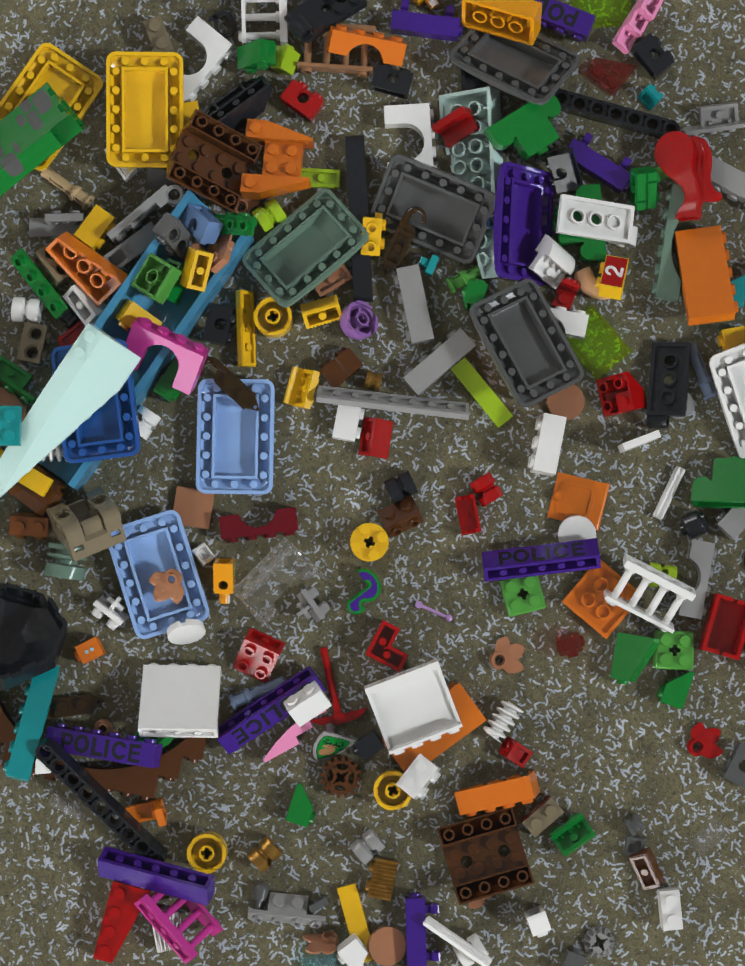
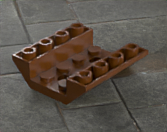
M195 109L182 129L169 158L166 178L229 212H235L241 198L238 193L241 187L242 173H247L250 165L256 162L263 145ZM189 151L195 152V161L191 160L188 157ZM222 169L229 171L228 179L222 176Z
M512 807L437 828L459 905L534 884ZM501 845H506L509 848L510 852L505 857L498 853ZM464 856H469L472 859L470 867L462 866L461 859Z

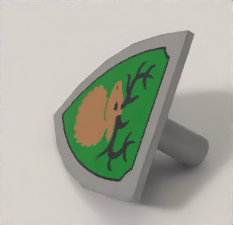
M327 723L326 731H323L314 742L313 756L316 761L332 758L346 751L356 739L335 734L333 724Z

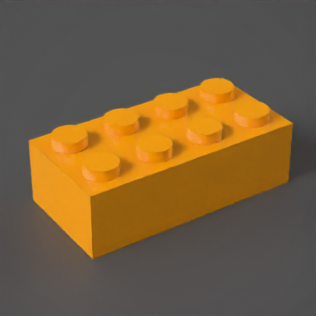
M462 0L461 25L533 46L541 30L542 2L535 0Z

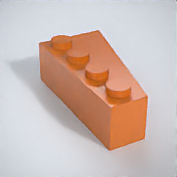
M67 231L58 236L45 249L97 306L108 300L120 288L128 276L124 271Z
M535 770L528 771L526 776L521 777V775L516 774L506 778L505 781H502V779L488 782L487 785L482 783L459 789L454 794L460 815L466 814V817L477 815V812L482 810L485 813L495 811L496 807L503 806L504 809L514 807V803L522 802V804L534 802L533 799L540 793Z

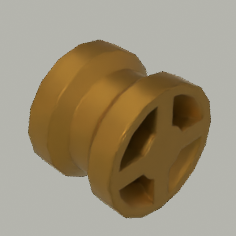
M368 370L364 388H373L379 392L383 373L379 372L376 374Z

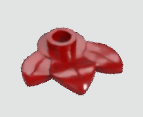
M702 722L697 723L691 729V739L687 742L688 752L693 756L703 755L708 759L720 756L723 751L716 743L720 737L721 730L716 728L705 729ZM695 743L700 745L698 750L693 749Z

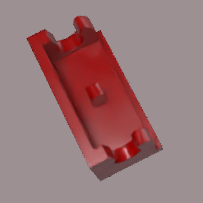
M469 494L455 498L461 535L481 532L475 495Z

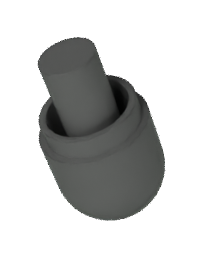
M260 881L254 885L252 899H255L254 909L261 910L263 901H266L268 897L269 887L265 882Z

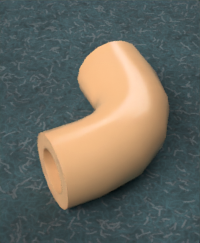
M590 267L583 268L573 274L574 279L578 281L577 284L581 285L580 289L584 294L598 300L611 299L598 296L599 288H595L597 279Z

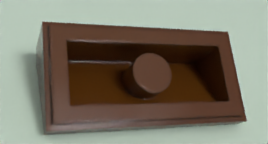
M650 847L629 856L643 890L662 886L664 878Z

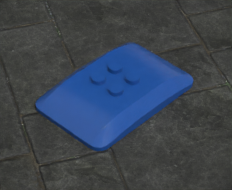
M115 339L119 343L128 348V345L124 340ZM73 345L60 346L52 351L53 374ZM132 373L118 393L113 395L62 442L63 455L67 462L83 463L134 456L140 451L139 422Z

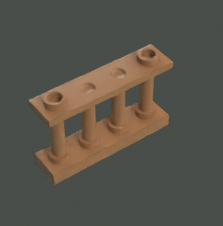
M342 24L347 26V29L355 30V28H361L370 34L376 31V26ZM329 31L322 34V37H324L322 63H311L312 41L310 43L305 42L304 61L297 62V70H301L303 74H311L312 71L357 74L360 78H368L369 75H373V67H368V44L361 45L360 66L349 65V53L347 56L342 55L341 65L330 64L331 53L326 49Z

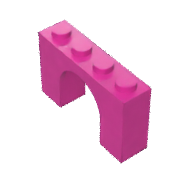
M140 316L132 324L126 341L128 349L141 357L134 370H137L143 364L149 346L163 345L172 350L179 364L172 388L187 395H190L196 387L210 350L201 343L193 342L182 334H176L167 327L159 326L150 319Z

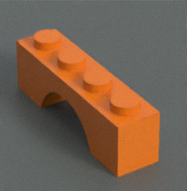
M336 24V26H330L326 49L330 53L347 56L354 47L368 44L379 50L383 63L402 67L407 44L400 36L392 35L390 38L385 37L381 32L373 31V34H370L361 28L351 30L347 29L345 25Z

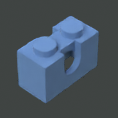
M188 203L181 219V223L187 231L196 238L195 241L202 245H206V243L215 245L224 225L204 206Z

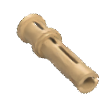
M50 167L41 171L40 175L65 192L69 200L77 202L82 206L83 210H87L93 203V195L89 196L82 190V187L71 184Z

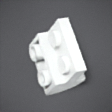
M545 234L535 249L538 254L529 266V269L551 288L556 289L566 274L572 275L575 268V259L549 235Z

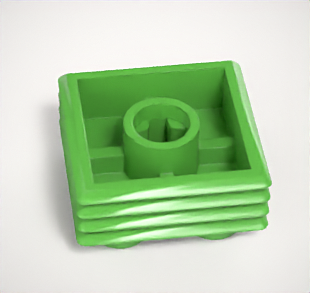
M150 253L131 286L154 301L163 304L169 297V293L175 283L179 280L182 271Z
M538 576L499 580L509 617L546 608ZM521 588L528 592L524 600L517 595V593H520Z
M655 630L654 638L660 639V644L653 654V668L693 670L695 633L690 631H674L671 633L669 631ZM675 644V648H678V652H675V655L673 656V653L669 652V648H673V645Z

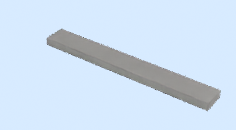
M317 385L316 402L469 420V403Z

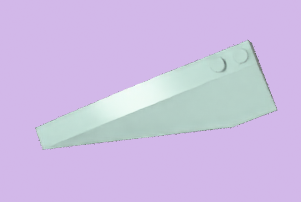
M488 86L439 95L440 120L459 107L464 106L471 109L479 127L477 131L452 147L445 148L446 154L451 156L450 168L452 173H454V176L485 188L496 195L499 167L503 163V150L495 149L484 131L501 120L500 90ZM488 227L476 255L482 279L498 278L494 264V229H489Z
M87 323L23 420L21 446H7L0 458V497L10 490L25 474L30 472L48 453L79 428L85 420H88L97 409L118 393L141 360V357L94 324Z

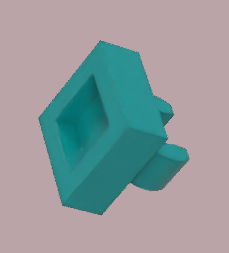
M651 83L637 96L649 111L663 98V93H659L655 89L656 85Z
M432 254L429 260L421 256L418 264L426 269L425 275L432 278L439 257Z

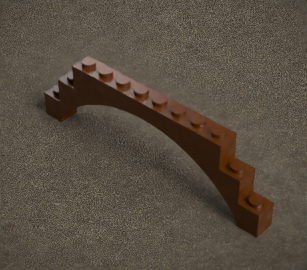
M0 699V745L4 746V743H6L1 765L4 767L5 761L10 760L11 753L8 752L10 742L15 741L17 734L14 733L16 723ZM186 737L175 748L161 755L160 767L158 768L136 765L118 768L81 766L107 792L112 793L113 790L120 791V795L131 797V794L139 795V799L150 801V798L156 797L160 776H163V780L174 782V779L180 777L184 757H187V761L195 763L203 759L207 738ZM57 760L59 765H64L62 761ZM34 763L33 770H32V774H31V776H34V777L37 776V774H35V763ZM52 772L40 774L44 775V779L55 781L58 778ZM70 774L72 778L78 779L75 774Z

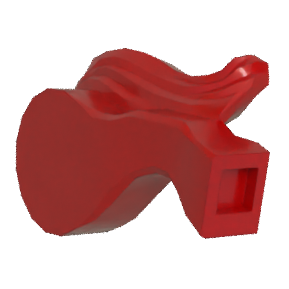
M671 131L663 135L655 146V161L662 171L678 183L684 191L685 199L677 211L675 219L680 222L701 220L703 202H718L722 200L723 196L714 189L711 182V149L705 139L693 135L690 137L682 131Z

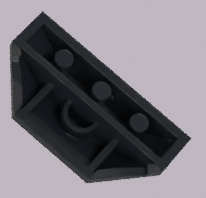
M263 75L243 81L214 101L205 114L238 131L247 124V119H254L265 111L272 86Z

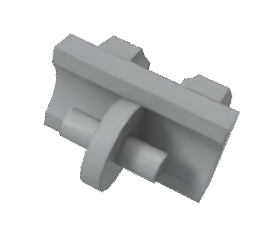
M314 586L307 590L303 589L296 595L300 600L296 604L300 609L296 614L298 617L303 614L307 620L312 617L317 623L325 617L330 607L325 601L319 605L315 603L313 599L319 595V592Z

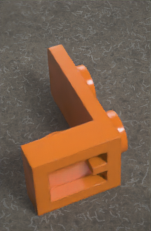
M162 797L125 807L139 823L157 820L159 827L167 825V812Z

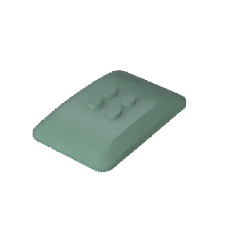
M321 189L245 252L242 262L277 304L287 308L312 291L351 258L368 241L369 233L332 191Z

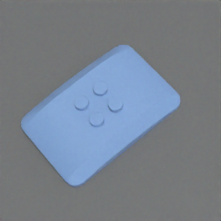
M203 379L199 383L196 488L201 493L264 495L272 490L275 388L271 381L266 379H240L257 395L256 400L260 411L242 409L216 385L214 379Z
M168 510L124 524L123 529L126 541L109 547L136 635L141 639H148L167 633L169 626L177 621L183 623L186 619L206 620L210 613L209 606L179 513L174 510ZM118 530L111 532V536L119 534ZM172 568L180 571L182 574L181 585L184 588V596L181 602L175 604L170 598L162 602H156L153 596L155 586L149 582L151 575L157 571L166 572ZM169 576L170 581L174 582L175 578Z

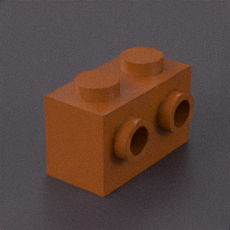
M14 511L10 515L9 535H15V538L20 539L34 536V539L43 540L52 533V524L47 513L42 517L33 512Z

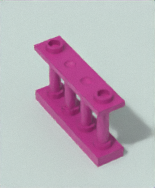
M156 892L152 897L145 894L134 905L184 964L198 955L195 947L209 933L214 937L223 930L219 921L202 904L178 898L168 909L162 912L156 903L165 894ZM185 904L192 913L175 927L169 920V917ZM198 919L204 928L188 942L182 935V932Z

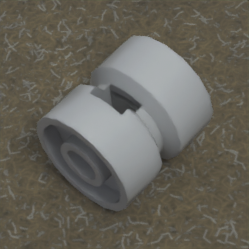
M371 828L362 834V839L357 838L349 845L354 854L365 865L374 858V853L378 854L386 847Z

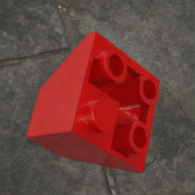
M628 371L596 380L604 417L647 408L643 387Z

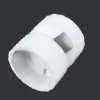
M14 297L11 306L12 321L24 322L27 320L29 323L40 324L43 302L35 298H30L27 301L25 297Z
M140 405L137 409L140 436L147 440L152 433L151 428L156 427L161 418L145 406Z
M476 932L466 938L468 943L487 956L489 955ZM452 946L463 966L475 964L473 959Z

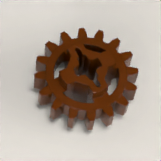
M345 755L342 756L341 760H338V757L335 756L334 762L328 759L329 766L323 765L322 768L326 771L320 773V776L324 777L320 781L321 784L326 783L324 790L330 789V796L337 793V798H340L341 794H344L345 798H347V792L354 794L353 788L360 787L356 782L362 781V778L357 776L361 773V770H356L358 763L352 764V758L346 761ZM337 764H345L348 767L345 769L339 768ZM331 769L333 778L329 781L328 772ZM338 772L340 774L346 773V775L344 776L345 781H342L341 779L335 781L338 776ZM352 772H353V773H354V780H353V783L351 784L348 779H349V775L352 774ZM336 785H341L345 789H336L334 787Z

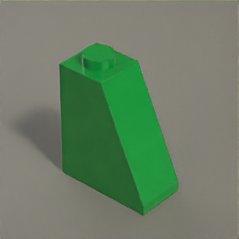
M618 632L610 678L617 679L616 683L628 685V681L636 682L659 646L660 639Z

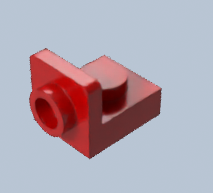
M509 736L502 742L498 751L521 768H524L533 754L531 750Z

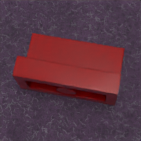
M464 106L459 107L431 125L435 133L441 134L447 148L452 147L479 129L471 109Z
M364 417L358 455L388 459L393 422L380 418Z

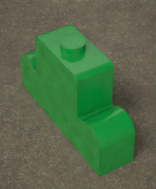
M555 94L543 105L529 102L488 127L484 133L492 146L497 150H505L513 143L523 160H527L535 154L540 156L549 150L547 147L559 138L550 121L560 113V102Z
M600 184L582 185L573 196L602 200ZM559 206L554 211L555 221H552L553 233L556 232ZM579 212L573 213V218L576 221H581V214ZM592 215V222L594 224H599V217L597 215ZM556 233L557 243L561 247L581 246L578 251V258L581 262L586 264L605 262L607 255L605 241Z
M738 456L715 458L712 480L710 481L707 477L702 476L696 478L693 482L691 493L693 506L699 508L745 509V458Z

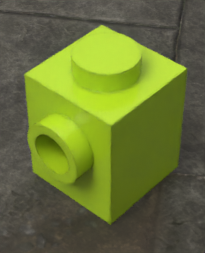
M284 44V46L276 45V64L270 66V68L282 75H293L301 54L296 52L295 48L289 44Z

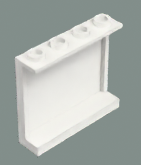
M437 658L364 686L389 755H399L405 752L404 749L411 746L412 748L420 747L424 741L429 739L430 741H436L441 738L442 734H454L460 731L459 728L463 727Z
M157 663L143 665L138 720L139 736L218 738L221 666L215 664H208L207 666L197 664L178 665L175 663L168 665H159Z

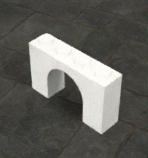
M199 16L188 26L186 33L205 50L207 59L204 67L199 72L192 75H184V103L195 101L197 98L196 93L200 88L202 90L205 89L209 84L208 79L212 74L214 76L218 74L221 70L220 65L224 60L228 61L234 54L233 44Z
M429 103L384 106L385 129L411 128L418 132L423 140L424 147L422 152L414 159L437 168V165H433V158H436V146H432L435 132L431 127L430 121L434 120L433 109H430Z

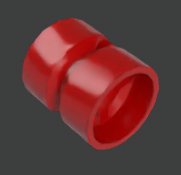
M490 472L469 484L474 494L479 495L478 500L482 507L487 506L504 495L499 485L494 484L495 479Z

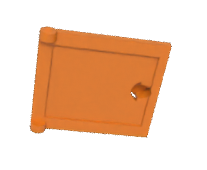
M558 472L547 517L564 521L571 515L585 516L593 523L596 531H599L610 484Z

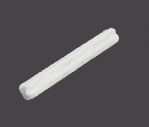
M431 916L426 917L423 926L481 966H489L492 959Z

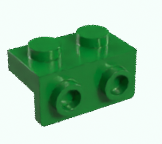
M581 812L571 815L566 823L555 826L549 834L564 857H567L597 836Z

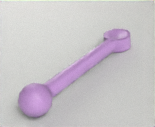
M421 601L415 603L416 608H423L445 618L447 622H451L453 619L452 615H445L423 605Z

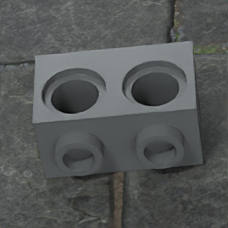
M167 212L152 228L156 235L155 239L165 246L164 251L172 257L175 255L181 259L187 253L188 247H191L196 242L181 221Z

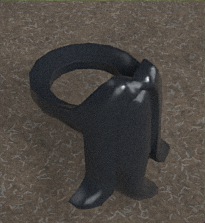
M232 9L218 11L208 19V22H214V29L224 38L231 37L237 30V23L230 14L234 12ZM224 16L231 20L233 24L232 31L227 34L220 32L218 28V19Z

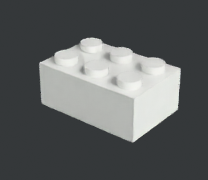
M543 413L541 417L536 419L534 430H538L537 436L533 437L531 449H534V453L529 456L527 465L531 473L551 477L556 475L567 417Z

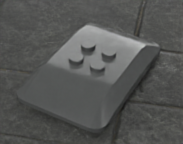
M471 29L450 52V61L464 71L504 92L525 101L543 105L552 98L579 66L580 56L540 35L537 36L533 46Z
M397 154L391 158L369 217H375V213H383V219H386V231L394 234L405 211L413 206L420 207L426 213V222L422 223L421 214H412L409 223L416 230L412 242L462 263H470L476 257L487 230L486 221L494 212L496 195L485 188L405 155Z
M524 279L471 306L470 317L492 361L519 406L524 408L530 407L582 380L584 370L534 280Z

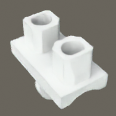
M102 595L93 603L95 607L92 615L98 619H101L104 614L107 615L110 619L106 625L112 630L116 629L119 625L121 626L129 618V615L123 611L125 607L120 604L122 601L120 596L115 600L111 596L105 598Z

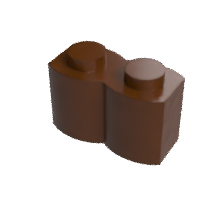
M344 347L335 353L336 358L330 361L328 359L320 366L322 368L319 371L331 387L340 386L363 367V364L350 348L346 350Z

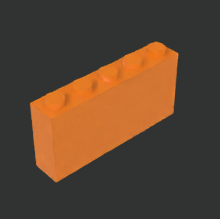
M721 225L675 231V248L688 326L735 320V314L739 311L738 302L733 299V295L736 294L734 283L731 284L730 278L733 277L732 267L727 264V261L730 260L729 250L725 249L724 243H727L726 233L722 232Z
M452 681L447 687L463 727L459 728L460 731L454 734H442L441 738L436 741H430V739L424 741L420 747L412 748L411 746L404 749L405 752L399 755L391 754L404 773L420 753L429 761H432L486 721V718L459 682L455 684ZM382 737V738H381V741H382V742L384 743V745L386 746L385 741H384V738Z

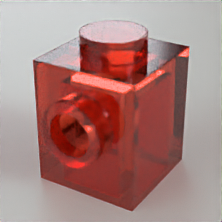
M579 632L554 637L559 656L567 655L568 658L579 656V652L583 651L582 647L585 646L583 635H579Z

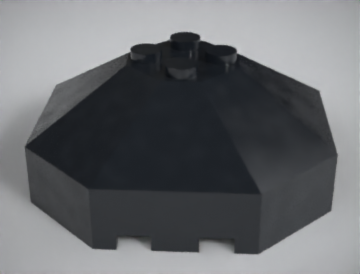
M9 582L0 585V690L3 691L55 668L68 633V623L60 615L53 598L48 597L47 601L43 593L37 592L36 589L21 588L11 585Z

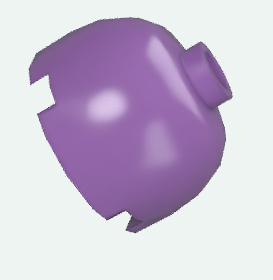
M358 300L350 303L342 311L339 319L340 327L349 338L362 340L370 337L377 331L378 317L371 311L373 308L369 304Z

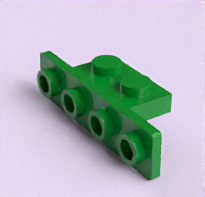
M226 212V215L213 214L224 224L220 234L254 236L257 219L254 216H250L249 213L239 212L238 215L235 212Z
M23 248L18 249L10 261L55 319L59 318L68 309L61 299L62 293L58 288L54 290Z
M0 355V383L4 385V389L12 395L16 393L20 396L19 399L27 405L30 403L33 405L36 398L24 391L32 380V375Z

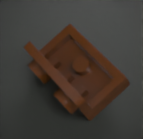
M412 496L377 511L389 538L398 536L402 532L417 527L423 522L421 513Z

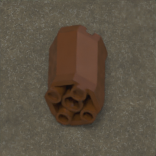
M36 464L33 467L34 469L54 480L45 497L40 496L19 482L7 492L43 517L46 515L43 513L47 511L46 509L56 506L61 500L63 493L60 490L61 488L64 489L65 485Z

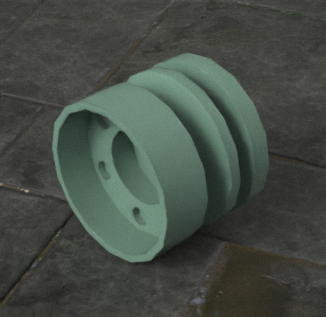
M61 541L48 543L49 548L56 549V553L47 552V555L55 558V561L45 563L43 575L84 581L86 569L78 566V562L87 561V558L74 562ZM80 545L75 547L74 549L75 551H78L84 547Z

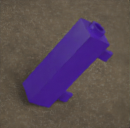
M402 0L401 10H393L390 34L454 42L458 41V36L462 37L463 25H460V18L453 17L454 5H447L446 16L408 12L409 0Z
M588 132L581 142L575 138L572 140L568 148L573 147L580 170L618 194L622 190L626 191L630 186V173L626 169L630 165L631 159L625 157L620 166L587 147L593 138V135Z
M411 892L409 896H405L407 966H427V961H440V951H426V927L423 926V922L426 919L425 913H439L438 903L425 904V896H421L420 892Z

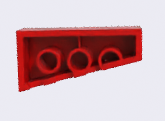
M113 881L93 955L94 959L109 963L114 961L140 913L134 904L145 894L150 895L151 890Z

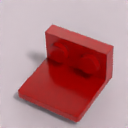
M251 627L243 640L233 664V669L266 683L269 681L286 643Z

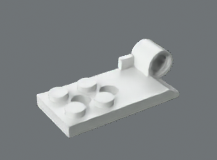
M561 194L556 233L608 241L609 244H615L619 247L635 248L638 227L633 226L635 206ZM574 212L581 214V221H576L573 218ZM592 215H597L599 217V224H594L592 222Z

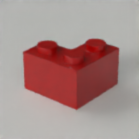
M382 620L365 655L400 672L408 657V654L392 646L400 628Z

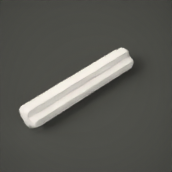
M679 466L675 467L653 513V517L656 519H663L685 473V469Z

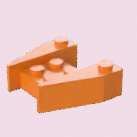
M247 119L245 136L265 147L262 174L242 173L240 187L242 199L264 200L311 188L310 177H302L304 148H315L313 138L268 120Z

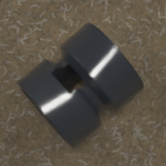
M408 470L398 474V478L392 477L383 481L393 504L403 500L405 495L410 497L418 493Z

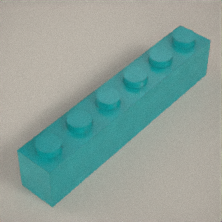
M56 666L32 678L31 684L26 685L24 695L27 696L25 703H21L19 714L22 717L20 722L15 724L14 733L17 735L15 741L10 742L8 750L11 753L10 760H6L3 767L7 778L28 783L30 781L36 759L35 751L41 741L60 666Z

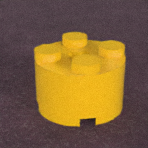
M272 297L263 299L254 311L255 325L258 331L265 337L280 338L287 334L292 327L293 316L290 307L284 308L279 306ZM272 314H274L275 317H277L276 321L272 322V320H268L271 318Z
M364 523L358 526L350 538L352 552L357 558L366 562H373L382 558L389 545L386 531L374 523ZM372 537L375 545H370L367 548L364 540Z
M388 769L377 776L373 786V793L377 803L382 808L398 810L405 807L411 800V796L396 785L404 772L397 769ZM395 785L396 790L398 792H393L392 794H390L388 787H393Z
M205 831L196 835L187 848V859L190 865L196 871L207 874L218 870L225 862L228 854L224 838L212 831ZM206 848H209V851H212V853L209 856H206V853H203V851Z

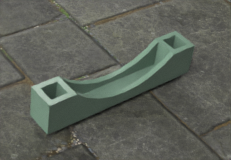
M672 184L670 189L666 190L665 200L668 201L667 208L664 207L662 219H665V224L661 226L659 237L662 238V244L658 245L656 256H660L659 264L656 263L654 267V275H657L656 282H653L651 286V293L654 294L653 299L676 302L679 299L681 279L675 270L671 253L674 230L679 220L675 219V216L685 199L682 187L677 184Z

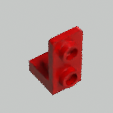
M569 277L567 279L563 278L557 288L551 306L565 307L567 311H570L575 295L581 286L577 284L578 281Z

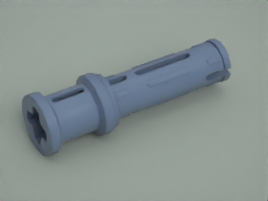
M691 344L690 360L697 374V385L701 387L704 395L703 400L707 401L718 397L713 384V377L707 371L698 344Z
M281 676L251 689L243 688V691L233 695L228 694L233 710H237V707L247 703L249 705L252 704L253 700L264 696L284 683V677Z

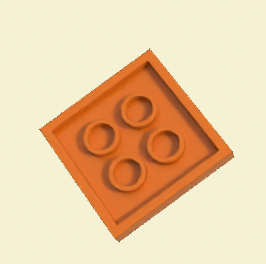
M600 559L601 568L587 570L561 602L603 638L607 639L629 611L617 605L612 606L605 601L604 590L607 589L613 592L621 576ZM627 582L620 596L630 601L636 588Z

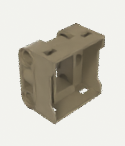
M101 487L85 493V498L68 505L61 503L46 509L55 537L58 541H61L74 562L126 541L120 512ZM119 531V534L111 536V532ZM83 544L84 548L75 551V547Z

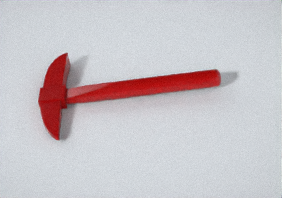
M321 647L320 654L334 714L333 716L310 721L319 725H326L327 723L340 725L361 717L366 707L346 713L341 711L327 647Z

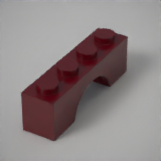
M296 507L276 509L273 519L262 527L248 526L238 514L219 517L221 540H226V543L238 542V538L244 537L246 541L257 540V536L264 535L265 539L274 538L276 533L291 536L295 535V531H299Z

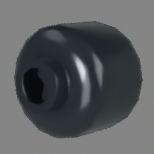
M696 510L684 515L681 518L682 524L679 525L683 535H688L692 539L705 534L708 530L707 527L710 526L704 513Z

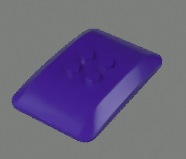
M503 162L499 167L494 210L495 272L500 278L515 281L532 279L537 285L547 284L529 269V266L538 254L535 249L545 234L552 238L554 188L551 183V177L553 176L547 171L512 162Z

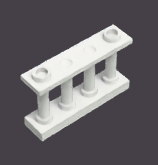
M241 0L242 30L238 31L239 42H242V45L247 44V40L262 38L266 40L276 39L280 41L281 46L288 44V23L284 20V17L288 14L287 0ZM276 2V4H279V11H276V13L246 14V3ZM246 21H276V23H280V30H276V32H247Z
M626 554L623 558L625 572L613 592L607 589L604 590L605 601L612 606L617 605L657 625V628L663 632L669 631L673 633L675 630L671 620L683 600H694L696 597L695 588ZM637 573L643 579L630 601L621 597L620 594L632 574ZM654 582L660 588L648 608L644 609L636 605L648 584ZM672 591L676 593L677 597L664 618L654 614L665 593Z

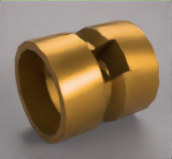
M267 835L259 842V847H254L247 854L250 861L263 873L272 866L271 861H277L284 854L278 845L274 846L272 844L274 841Z

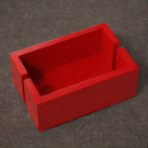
M713 593L698 649L734 660H740L745 642V601Z

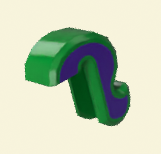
M360 568L356 570L368 586L347 601V609L352 614L362 613L365 610L362 603L374 601L381 593V583L375 573L369 569Z

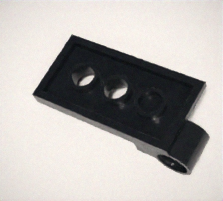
M307 0L292 9L284 17V20L289 24V30L302 43H310L329 31L330 26L340 24L367 7V1L344 0L345 2L341 3L336 2V0ZM326 8V9H329L330 11L325 13V12H322L321 10Z
M652 342L646 414L648 428L668 429L669 416L686 417L691 342ZM668 358H675L676 361L673 365L668 366L665 364ZM673 376L674 381L671 384L664 383L665 377Z

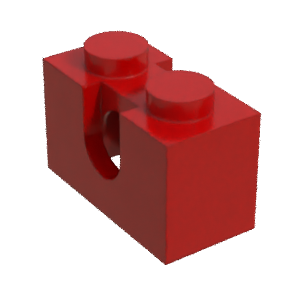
M293 79L280 96V101L312 123L324 107L323 97L316 91L313 93L308 91V86L300 80L297 82ZM301 96L308 97V101L305 103H301L298 100Z

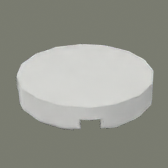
M571 515L559 525V542L596 538V529L593 523L585 516Z
M186 619L183 623L177 621L167 629V638L173 644H190L200 640L205 635L206 629L204 623L197 619Z

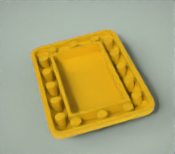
M43 43L35 51L1 100L0 120L45 83H48L59 97L64 98L82 121L101 92L104 82L98 74L53 44ZM63 146L38 165L35 170H46Z
M111 52L106 58L107 162L116 168H167L169 158L184 128L183 58L175 52Z

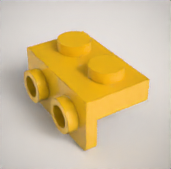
M375 213V217H363V227L369 233V239L361 247L362 255L380 256V250L384 249L385 238H381L382 231H386V219H383V213Z
M293 366L283 403L298 408L310 409L314 402V393L319 383L320 372Z

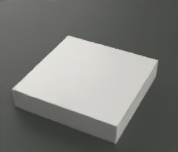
M659 430L622 443L617 447L619 452L623 453L655 441L661 435Z

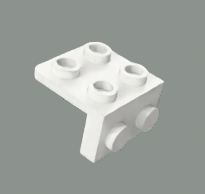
M420 753L396 785L413 799L423 798L429 791L428 785L431 782L435 783L441 776L439 773L441 768L434 765Z

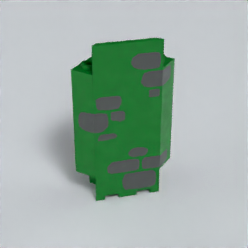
M45 83L0 120V198L49 156L87 128L64 98L59 97L48 83Z

